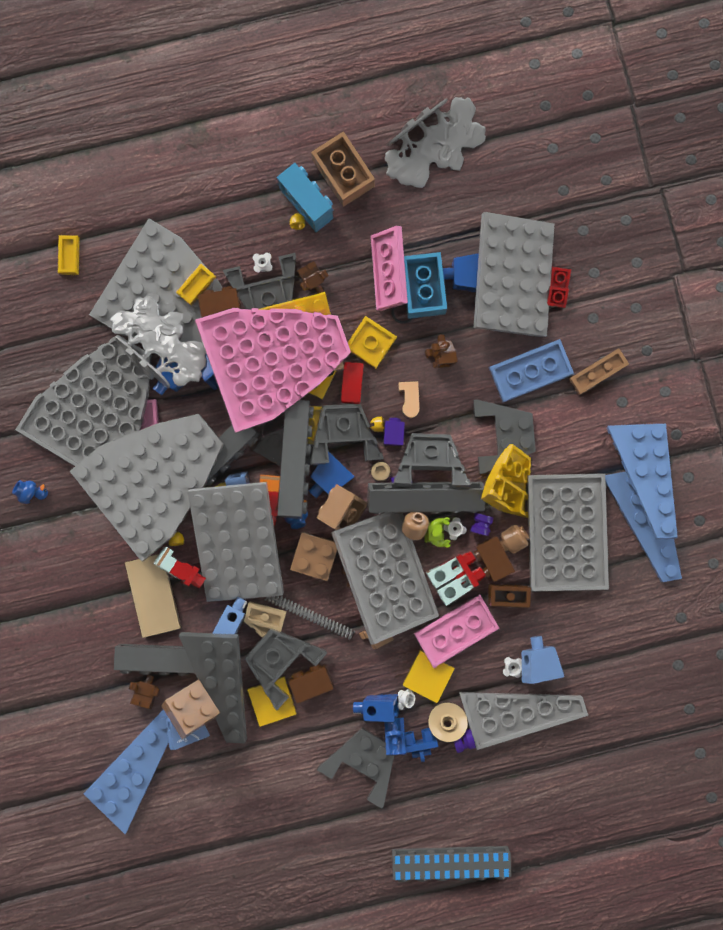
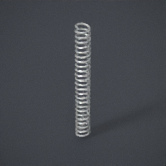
M270 596L265 599V601L268 599V602L272 600V604L275 603V606H282V609H289V612L293 610V614L295 612L296 615L300 613V617L303 615V619L309 620L310 618V622H317V625L320 624L321 627L324 625V628H326L328 625V630L331 628L332 632L335 629L334 633L338 631V635L342 632L341 636L345 634V638L348 637L349 640L355 633V631L352 632V629L349 630V627L345 629V625L343 627L342 624L338 626V622L335 624V621H332L331 623V619L328 620V617L324 620V616L321 617V614L317 616V612L315 614L314 611L310 613L311 610L307 611V607L304 610L303 606L300 608V604L296 607L297 604L294 603L293 605V601L290 602L289 599L287 602L286 598L282 601V596L280 598L279 596H276V598L275 596Z

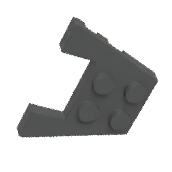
M295 253L279 256L283 276L245 285L240 266L225 269L223 273L231 286L239 292V298L247 310L252 308L261 309L292 301L296 267Z
M477 399L473 400L474 417L494 416L497 455L478 457L479 474L492 470L500 455L510 444H514L527 455L536 451L533 413Z
M361 404L322 406L310 465L328 464L327 444L363 442L365 461L384 459L382 452L380 453L377 447L376 438L373 437L369 429L370 425Z
M412 433L394 479L393 487H411L412 469L452 471V489H470L471 483L467 479L465 468L460 462L459 454L451 435Z
M271 628L249 652L245 660L262 685L267 697L271 700L273 707L278 710L289 698V695L275 684L277 679L299 654H302L316 666L327 654V651Z
M362 727L336 752L332 753L326 761L321 763L317 771L332 779L342 762L376 781L367 800L382 809L384 807L394 755L387 756L385 740Z

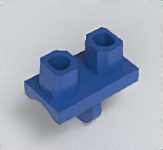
M396 718L394 722H384L386 755H405L404 718Z
M430 728L421 730L423 739L415 740L413 731L405 732L406 753L412 752V758L420 757L421 763L425 762L424 756L432 755L430 748L438 747L437 739L431 733Z

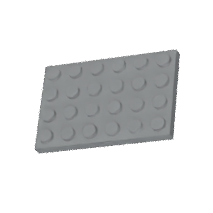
M489 212L482 213L474 328L537 337L547 336L549 313L547 301L551 284L554 223Z
M605 474L527 475L531 591L609 590Z
M267 482L189 489L188 497L202 576L206 578L204 588L207 602L234 600L237 597L246 599L282 596L284 590Z
M385 512L331 532L371 645L439 616L413 541L402 532V525L405 519L403 513Z

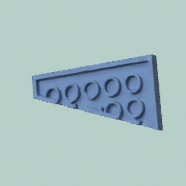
M666 424L607 426V431L614 441L615 449L618 450L623 467L633 489H635L638 495V501L646 513V519L655 539H676L678 536Z
M626 471L605 475V481L612 497L615 498L621 513L633 534L636 535L659 580L667 582L682 579L674 539H655L646 519V513L638 501V495L635 489H633Z
M164 710L159 713L84 793L124 834L127 833L169 743L166 717L168 716Z

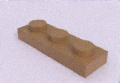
M618 348L569 378V380L580 395L626 367L629 363Z

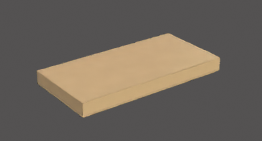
M158 555L150 556L145 561L138 559L125 562L143 638L181 628L169 574L153 564Z

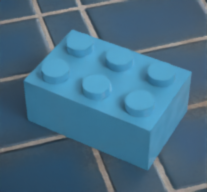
M294 163L277 177L279 188L296 210L304 216V219L311 228L318 232L333 219V203L327 196L323 197L319 192L321 189L315 181L311 182L307 178L308 173L306 170Z
M441 252L404 256L408 319L445 315L447 302Z

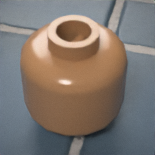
M421 512L408 513L402 525L403 534L412 540L422 539L426 535L429 526L427 516Z
M513 525L501 533L502 540L500 543L504 551L509 550L515 554L528 546L530 538L522 526Z

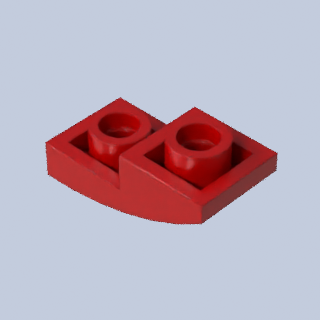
M552 267L547 301L549 306L566 308L571 269Z
M344 363L341 403L360 404L364 363Z

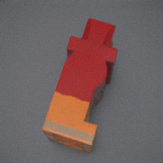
M260 475V482H267L273 525H276L280 476Z

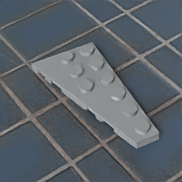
M459 692L477 750L588 716L581 695Z

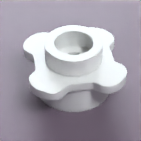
M254 254L255 272H269L272 270L271 254Z
M457 517L453 518L449 525H444V530L449 533L451 540H456L458 536L466 533V527L460 523V519Z
M510 657L505 658L503 674L505 676H515L516 678L521 677L522 660L520 658L516 660Z
M400 690L398 692V708L401 710L404 707L411 708L415 703V695L412 693V690Z

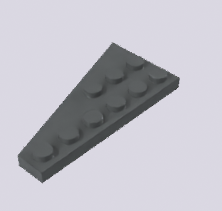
M181 632L179 638L195 674L220 712L216 717V721L227 743L245 744L247 732L239 634Z

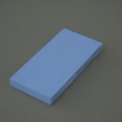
M560 339L489 367L503 403L574 375Z

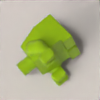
M436 518L429 523L426 535L424 536V542H431L437 547H450V540L444 541V533H442L444 531V524H450V518Z

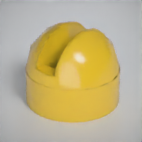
M299 213L292 215L290 227L295 230L303 229L305 227L304 216Z
M383 417L373 418L370 423H374V426L370 428L374 432H384Z
M176 532L169 540V546L184 544V537L180 532Z

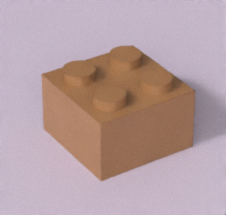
M336 484L329 492L325 504L320 507L317 519L333 529L339 530L357 523L367 507V502Z
M302 532L290 570L328 581L337 553L335 542Z
M199 679L166 699L161 705L181 739L186 738L212 721L220 713Z

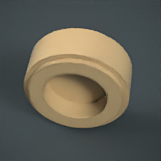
M378 462L373 465L371 474L375 480L384 481L390 476V467L384 462Z

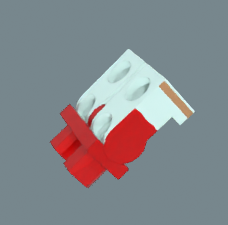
M163 547L153 564L173 577L180 579L182 584L186 586L192 584L196 588H200L206 579L198 573L200 569L188 563L179 562L171 556L174 551L168 547Z
M472 552L462 555L457 554L439 566L425 572L433 586L437 588L436 591L446 606L478 586V582L486 576L481 567L473 571L468 567L469 564L476 561Z

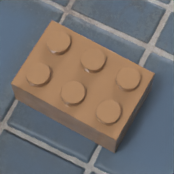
M344 131L311 152L312 161L343 207L375 187V178Z

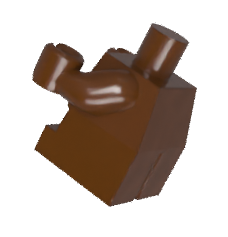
M314 261L297 270L299 277L303 281L300 284L303 291L313 288L317 294L324 291L320 284L329 276L326 270L319 271Z
M438 335V342L431 345L432 349L425 350V356L427 358H435L433 368L452 367L458 362L456 350L451 341L445 340V335Z
M147 675L145 682L130 683L129 689L134 691L130 704L152 709L155 697H158L160 692L156 685H152L153 676Z

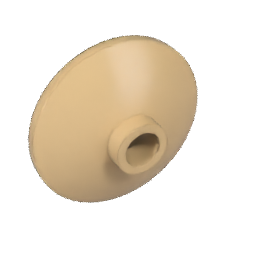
M442 703L431 711L429 728L438 740L454 742L459 740L466 732L467 717L458 705ZM446 721L451 722V726L446 727L444 723Z

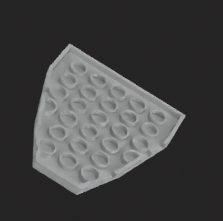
M148 219L89 315L112 329L113 322H111L110 318L118 311L133 312V306L137 298L150 296L159 305V316H164L169 312L183 313V321L181 322L183 334L179 337L180 342L197 341L203 343L195 323L196 319L202 318L199 300L197 299L191 306L176 292L200 264L205 265L181 237L153 220ZM215 278L206 290L222 291L223 287ZM134 332L132 334V337H135L137 333Z
M116 335V336H115V337L121 338L123 341H125L126 343H128V340L122 338L121 336H119V335ZM113 337L108 343L102 344L90 355L87 354L63 373L64 375L58 381L51 383L44 393L38 394L15 429L76 466L99 446L141 430L148 400L150 378L145 374L141 366L138 368L132 363L128 354ZM131 346L139 355L142 356L145 353L138 346ZM150 354V355L145 359V360H146L148 363H150V364H151L152 355Z
M195 414L158 423L99 446L70 472L139 559L145 561L175 535L177 528L184 521L190 509L188 490L204 488L206 486L210 472L216 464L218 454L221 452L224 443L202 416Z

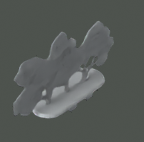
M455 97L447 113L439 110L447 102L448 99L446 98L431 110L429 107L424 109L418 115L416 121L412 118L401 129L402 132L387 143V146H390L399 139L403 140L400 150H389L385 154V161L388 164L386 175L391 179L397 178L400 184L423 188L429 178V165L432 162H436L439 168L451 167L453 170L460 171L464 161L461 148H475L484 143L486 137L484 135L485 127L477 122L472 123L476 107L470 98ZM435 112L438 124L426 127L423 121ZM444 117H449L450 121L447 122ZM419 125L424 131V137L418 142L410 141L408 132ZM407 145L411 148L410 157H406L405 149H408ZM400 152L403 153L402 158L399 157Z
M145 296L144 298L136 299L133 312L120 310L110 318L111 322H113L111 326L112 332L127 335L128 343L119 337H114V339L128 354L132 363L138 368L141 366L151 380L155 377L165 387L170 388L169 382L161 374L162 372L173 373L172 379L177 386H184L189 381L199 382L202 377L201 370L206 366V351L201 342L179 341V337L183 334V326H181L183 313L169 312L164 316H159V305L152 297ZM136 332L137 335L133 338L132 334ZM140 342L145 353L141 356L131 346ZM152 353L158 354L162 360L161 366L156 369L145 360ZM171 362L178 363L177 367H166V365ZM179 369L180 371L179 373H175L174 370Z

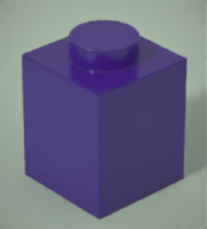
M389 418V421H385L384 445L403 446L405 422H401L400 418Z

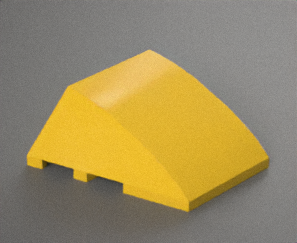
M510 444L500 455L488 476L481 499L499 511L528 518V512H525V503L528 500L526 483H528L527 475H530L531 457L514 444Z

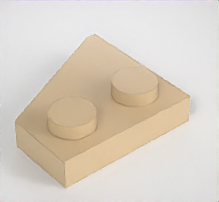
M250 601L244 622L251 628H254L261 637H264L271 628L282 631L287 611Z

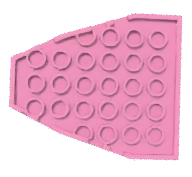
M232 308L195 320L235 433L275 419L321 384L351 353L340 320L336 315H323L317 312L308 313L298 309L258 310V308H252L251 310Z

